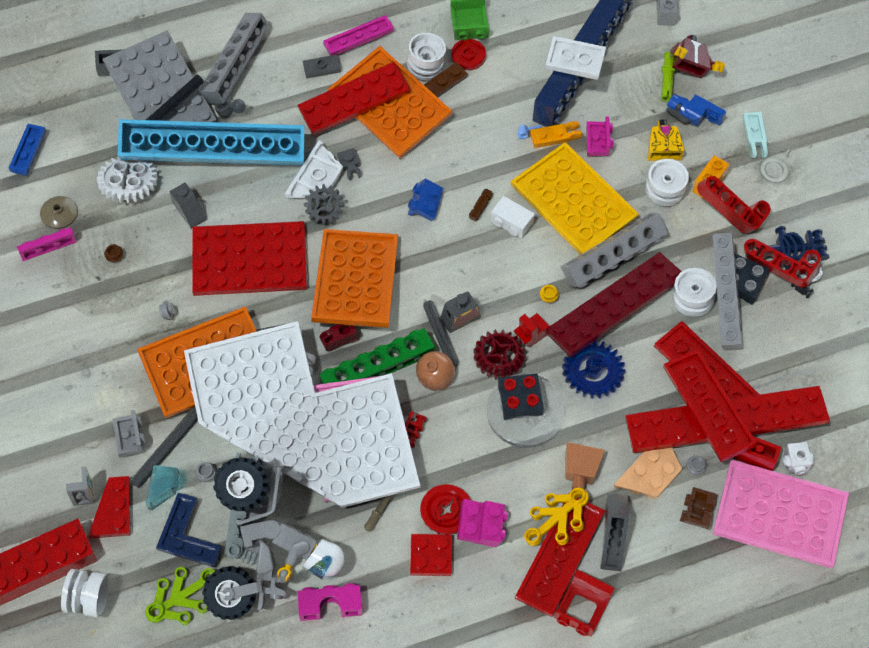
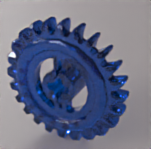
M596 340L593 345H588L571 358L569 356L563 358L562 369L564 371L562 375L566 377V383H571L570 389L576 388L575 393L577 394L583 392V397L589 394L590 398H593L594 395L601 398L602 394L609 396V391L614 393L616 388L621 386L620 382L624 381V376L622 375L626 372L625 369H622L625 366V362H620L622 355L615 357L618 352L617 349L610 352L611 344L604 348L605 342L602 341L601 345L598 346ZM588 359L586 361L585 369L580 371L579 367L581 363ZM603 370H608L605 378L600 381L594 382L585 379L586 377L592 380L598 379Z

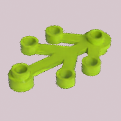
M178 567L174 572L175 580L171 596L165 602H163L164 594L169 590L170 584L165 578L159 579L157 581L155 600L145 610L147 620L152 623H159L163 619L179 621L182 625H188L191 622L190 613L187 611H182L181 613L169 611L173 606L196 609L201 614L207 613L208 610L206 608L203 610L199 609V606L204 604L203 600L197 601L186 598L203 588L206 578L215 570L211 568L204 569L200 575L201 579L181 591L183 581L187 578L188 573L184 567ZM180 571L185 572L182 577L177 576ZM161 583H167L165 588H160ZM155 610L160 611L157 616H153L152 613ZM187 615L188 619L186 621H182V616Z

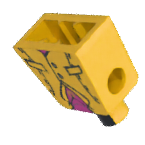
M665 119L659 120L657 126L651 129L647 161L662 159L682 160L684 146L678 128L676 126H668V121Z

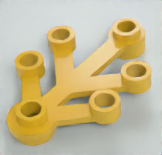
M574 488L570 494L555 495L549 493L545 496V502L551 508L532 507L530 515L533 520H540L543 516L551 517L538 529L529 528L526 530L524 539L530 546L539 545L542 536L556 523H558V533L555 536L559 545L567 544L569 541L566 533L567 517L573 508V519L570 522L572 529L579 532L584 528L581 518L582 507L589 500L587 491L582 488ZM557 503H566L563 507H554ZM561 536H565L563 540H559Z

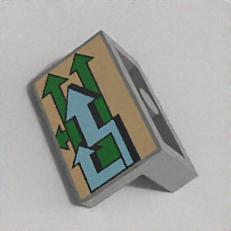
M86 466L81 467L82 482L66 484V492L73 506L94 503L93 483Z

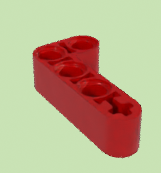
M709 176L698 183V193L743 234H748L758 229L770 214L771 207L767 201L761 200L748 206L716 176Z
M749 239L744 244V253L747 259L770 268V272L801 288L810 284L821 266V256L816 250L807 251L798 262L757 239ZM767 256H771L774 259L771 261H766L764 258ZM809 259L817 260V262L813 264L808 263L807 261ZM783 265L790 266L788 270L781 269ZM799 274H805L807 277L804 279H799L797 276Z

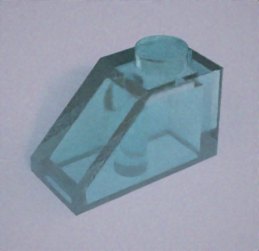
M153 466L146 498L148 510H154L176 495L177 488L181 487L182 475H180L178 468Z

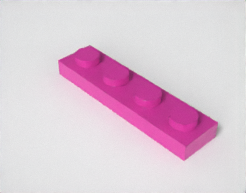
M384 15L323 40V45L330 56L339 55L394 32V27L387 16Z

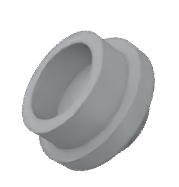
M164 301L163 304L159 305L161 316L163 319H173V314H175L174 306L172 303L169 304L168 301Z
M695 455L688 459L686 467L691 474L700 475L705 472L707 464L703 457Z
M208 462L199 464L195 470L197 479L202 482L212 480L216 473L215 467Z

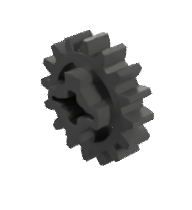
M325 184L322 185L321 189L316 185V191L310 189V196H305V199L308 201L304 203V207H308L305 213H311L309 219L316 218V224L322 221L323 225H325L328 220L332 224V219L338 220L337 214L343 213L340 207H343L344 203L339 202L343 199V196H337L339 190L332 191V185L328 189L325 187ZM321 193H328L326 196L320 195ZM313 200L316 202L314 209H312ZM334 200H336L335 210L332 207ZM321 202H323V203H326V202H327V206H328V207H324V206L321 207V204H320V203H321Z

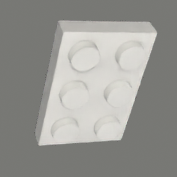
M553 36L545 69L598 80L606 47Z

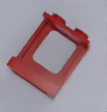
M577 569L558 610L555 612L554 618L557 619L560 625L565 627L569 625L576 629V632L580 635L592 637L613 594L614 587ZM575 595H580L594 602L597 606L588 625L566 614Z

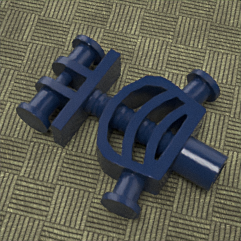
M780 226L775 229V233L779 235L776 244L768 245L798 262L806 250H816L819 252L821 261L829 259V254L826 253L827 245H824L825 238L822 237L823 232L821 229L812 232L807 230L805 234L806 243H804L798 233H786V227ZM787 265L785 270H788L790 266Z

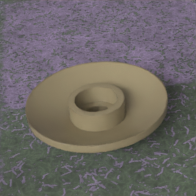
M56 196L50 198L42 205L40 217L47 227L62 229L75 221L78 210L76 204L70 198Z

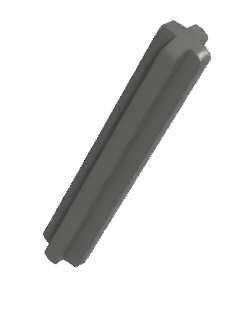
M433 301L424 302V310L442 353L446 354L453 361L454 367L458 366V360Z

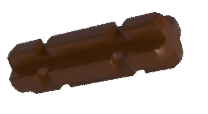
M483 190L473 207L474 209L469 213L471 220L478 221L480 214H482L493 193L491 190Z

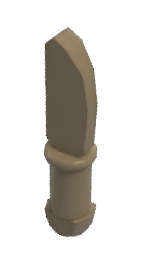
M392 495L383 497L376 509L372 511L370 518L364 525L366 531H371L374 528L375 523L381 517V513Z

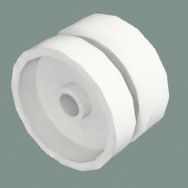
M673 159L658 160L651 165L645 184V192L648 198L660 206H672L679 203L685 194L689 181L686 167Z
M689 268L680 272L675 280L673 294L674 305L678 311L691 317L707 314L714 306L717 289L715 278L710 272L701 268Z

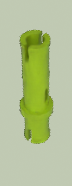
M670 52L664 53V65L661 69L663 73L661 100L663 102L665 97L666 102H669L672 97L673 74L676 70L672 68L674 56L671 55L670 57Z

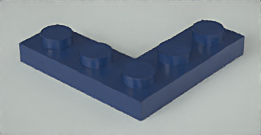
M178 492L156 549L215 568L222 548L219 545L185 536L198 500L195 497Z

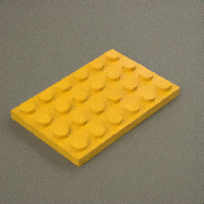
M566 142L510 182V185L580 255L623 230L639 218V213Z

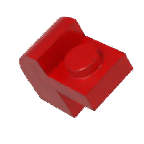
M538 313L530 318L524 314L519 318V327L513 330V332L526 346H532L547 336L545 333L549 325Z

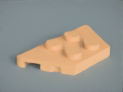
M672 447L644 451L617 480L614 488L619 490L623 488L632 491L631 493L643 494L646 497L657 499L681 473L682 467Z

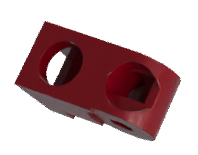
M337 324L325 330L319 336L326 351H333L349 342L359 341L358 334L353 325Z

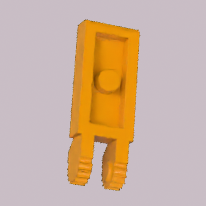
M571 121L567 124L531 129L530 137L533 147L540 148L562 144L581 138L583 136L581 130L572 131L580 127L579 122Z

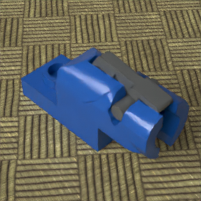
M674 94L666 108V111L683 123L690 122L696 126H699L704 118L720 126L726 115V110L696 94L691 101Z

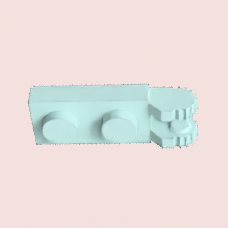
M743 113L742 118L751 158H756L757 156L756 146H761L762 158H766L768 155L767 138L762 113Z

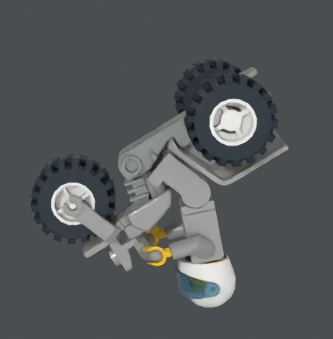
M237 453L236 458L223 463L222 467L217 470L216 476H214L215 484L213 488L216 492V497L223 506L231 510L225 548L226 554L232 559H242L241 562H244L246 558V564H249L251 560L252 566L257 564V579L255 581L247 571L242 570L243 568L234 566L222 567L216 570L205 581L202 595H204L203 602L207 605L206 609L211 611L213 616H218L222 620H234L246 614L256 600V593H259L257 610L261 611L264 607L265 594H270L269 598L282 599V596H287V590L277 586L276 582L286 583L289 581L293 574V567L297 564L299 557L307 560L303 565L308 570L307 572L320 579L338 574L345 561L342 549L332 542L322 539L319 544H316L318 540L284 522L281 524L276 519L264 521L269 515L277 512L279 509L284 468L274 467L275 463L262 461L261 463L258 461V455H254V459L243 458L241 453ZM265 537L273 539L272 543L289 551L285 560L286 565H283L278 572H273L276 567L271 545L264 540ZM271 581V585L264 586L263 582Z

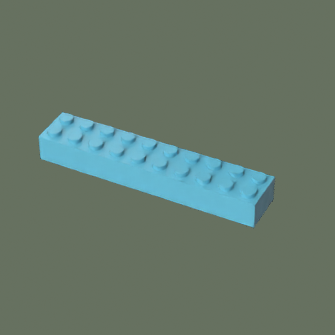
M119 119L118 157L120 160L303 166L305 125Z

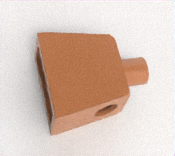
M567 442L565 450V479L573 481L572 489H584L585 484H593L604 455V449Z

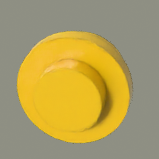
M548 284L541 288L540 298L542 301L553 303L558 299L559 292L555 286Z

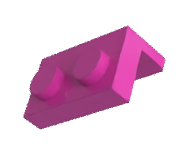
M609 116L605 117V122H586L587 156H609L610 149H613L614 141L613 138H610V134L613 133V123H610Z

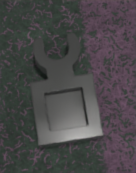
M352 148L338 152L337 158L343 166V171L347 170L348 180H352V173H356L358 178H361V170L358 168L360 167V162L355 149Z

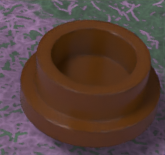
M111 244L106 248L104 255L107 261L115 263L123 258L124 253L120 246Z

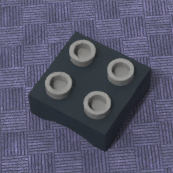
M735 254L738 296L753 305L770 268Z

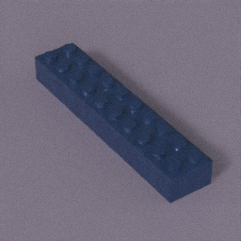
M599 0L574 40L607 47L610 36L615 35L618 28L617 25L619 23L622 24L625 13L631 10L633 2L631 0ZM553 71L535 99L532 121L545 127L558 124L562 117L561 113L568 109L570 99L575 98L578 92L577 88L579 85L582 86L586 77Z

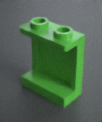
M450 0L454 40L489 38L490 27L487 21L485 0Z

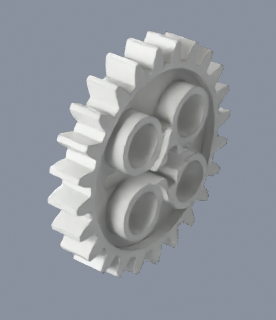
M119 157L118 160L111 158V163L105 162V166H101V171H98V188L101 190L102 195L106 194L107 199L112 197L113 202L119 199L120 203L123 200L130 203V199L137 202L138 197L144 199V194L149 196L150 191H154V186H157L158 176L156 167H153V163H149V161L120 160Z

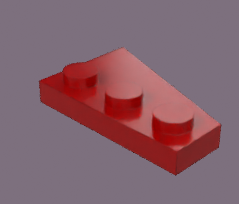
M129 476L108 478L88 535L89 539L130 536Z

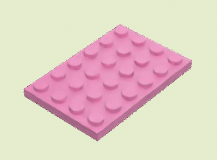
M731 459L712 534L832 569L835 564L849 493Z

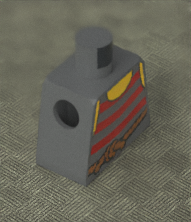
M465 292L458 294L457 297L444 304L440 319L449 333H452L481 318V314L471 294Z

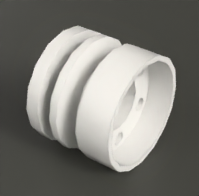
M432 33L415 35L409 43L407 70L414 77L422 81H430L440 74L443 70L446 53L444 41Z
M70 569L62 589V611L65 613L72 611L73 614H79L83 607V614L85 616L101 617L109 592L108 574L93 572L88 579L87 571L82 570L79 572L78 569Z

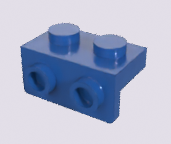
M425 178L419 183L417 182L413 187L412 192L414 194L408 204V215L412 216L417 213L432 221L436 217L443 187Z

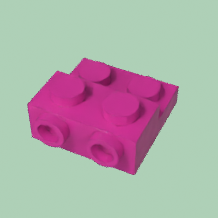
M463 499L457 539L496 548L504 541L506 530L502 529L503 522H506L508 511L504 510L505 504L486 500L484 503Z

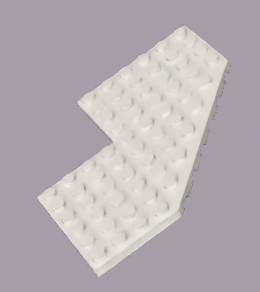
M298 321L184 350L198 422L200 426L252 456L258 455V459L261 461L275 463L274 467L284 468L286 476L341 508L421 488L392 373L315 393Z

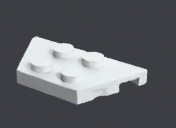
M318 140L285 193L287 198H305V196H310L309 190L316 191V185L321 189L322 185L325 184V187L328 189L330 185L333 187L343 172V166L334 159V155L330 151H327L322 141ZM321 193L320 195L326 196L328 193Z

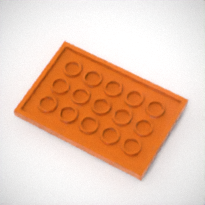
M379 46L331 85L328 91L395 62L410 88V93L355 118L401 159L453 113L447 105L385 49Z
M324 229L311 322L389 328L398 234Z
M246 306L137 349L165 419L195 407L184 350L257 332Z

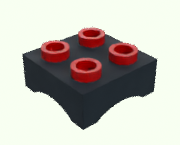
M538 373L498 379L504 420L520 416L543 415L544 406Z

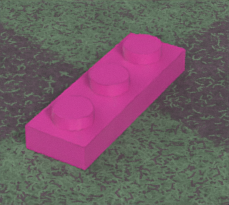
M70 227L50 235H44L31 242H24L22 245L17 246L22 261H26L77 242Z

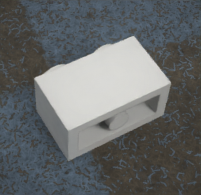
M505 196L500 199L491 211V221L495 226L502 227L511 235L521 239L534 223L535 213Z

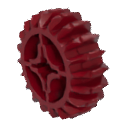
M496 329L493 331V334L488 331L486 337L481 335L480 341L476 342L473 359L476 361V367L481 368V374L487 372L488 378L491 375H494L495 380L498 376L502 378L508 375L510 377L513 376V372L517 374L519 368L523 367L525 348L522 347V341H518L517 335L512 337L511 331L508 334H505L504 329L501 330V333H498ZM491 346V351L485 356V350ZM514 353V359L510 363H508V357H510V354Z

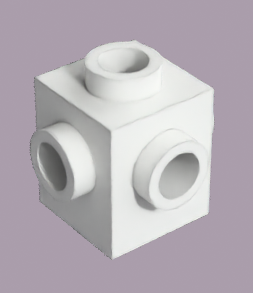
M807 442L787 444L784 450L783 464L787 467L788 473H795L796 475L807 473L814 463V457L812 452H809Z

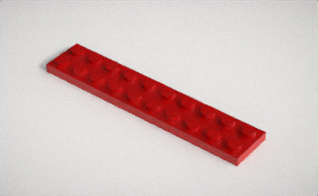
M820 386L730 399L752 435L829 424L830 421ZM687 406L625 415L633 453L708 442Z

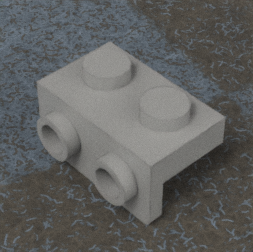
M131 410L132 415L112 419L119 457L143 453L142 446L146 445L144 434L139 432V428L142 427L141 416H136L135 410Z

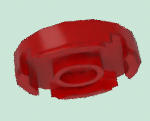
M474 39L459 40L452 48L451 59L453 63L457 62L464 70L472 71L478 69L486 60L485 47Z

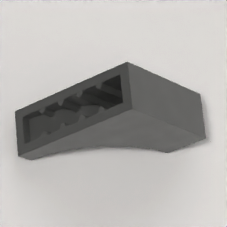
M607 493L600 569L621 571L629 520L627 495Z

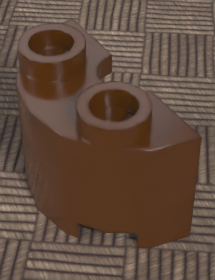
M693 487L691 494H686L684 505L687 506V509L682 511L680 521L708 529L717 494Z

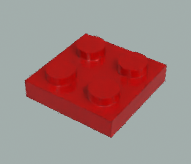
M411 534L410 576H451L452 535Z

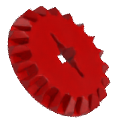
M450 484L435 486L424 495L421 501V518L430 530L438 534H455L458 532L462 500L471 499L463 489ZM451 505V507H450V512H451V513H448V512H447V513H445V514L442 515V513H443L442 507L447 508L448 506Z

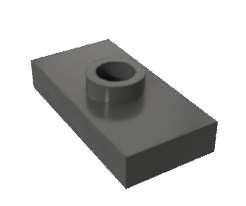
M337 55L303 60L306 78L341 72Z

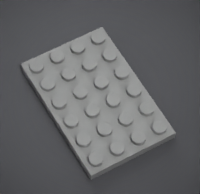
M168 30L103 58V62L134 120H146L193 78ZM200 88L196 89L161 120L217 122L206 99L198 92Z

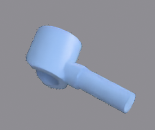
M521 125L517 132L518 138H527L528 132L531 129L541 128V125L532 127Z

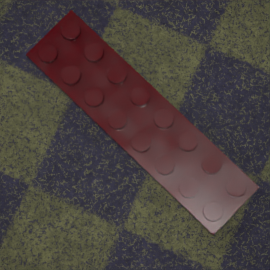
M659 252L549 326L545 334L571 358L673 288L676 277L682 271Z

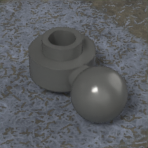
M226 99L224 104H217L215 106L216 112L221 117H227L233 111L235 113H242L246 109V104L241 99H236L233 102Z

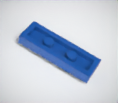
M27 124L8 167L10 172L28 175L45 136V127Z

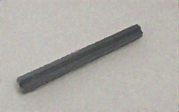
M192 408L132 477L131 483L135 487L139 488L198 420L195 408Z

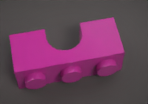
M354 583L345 584L343 587L327 585L323 589L305 587L297 591L300 621L321 619V608L329 602L340 606L342 617L362 616L360 585Z

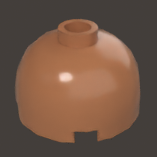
M439 351L428 352L419 359L416 365L417 378L426 389L431 391L443 390L453 382L455 377L454 363L444 353Z

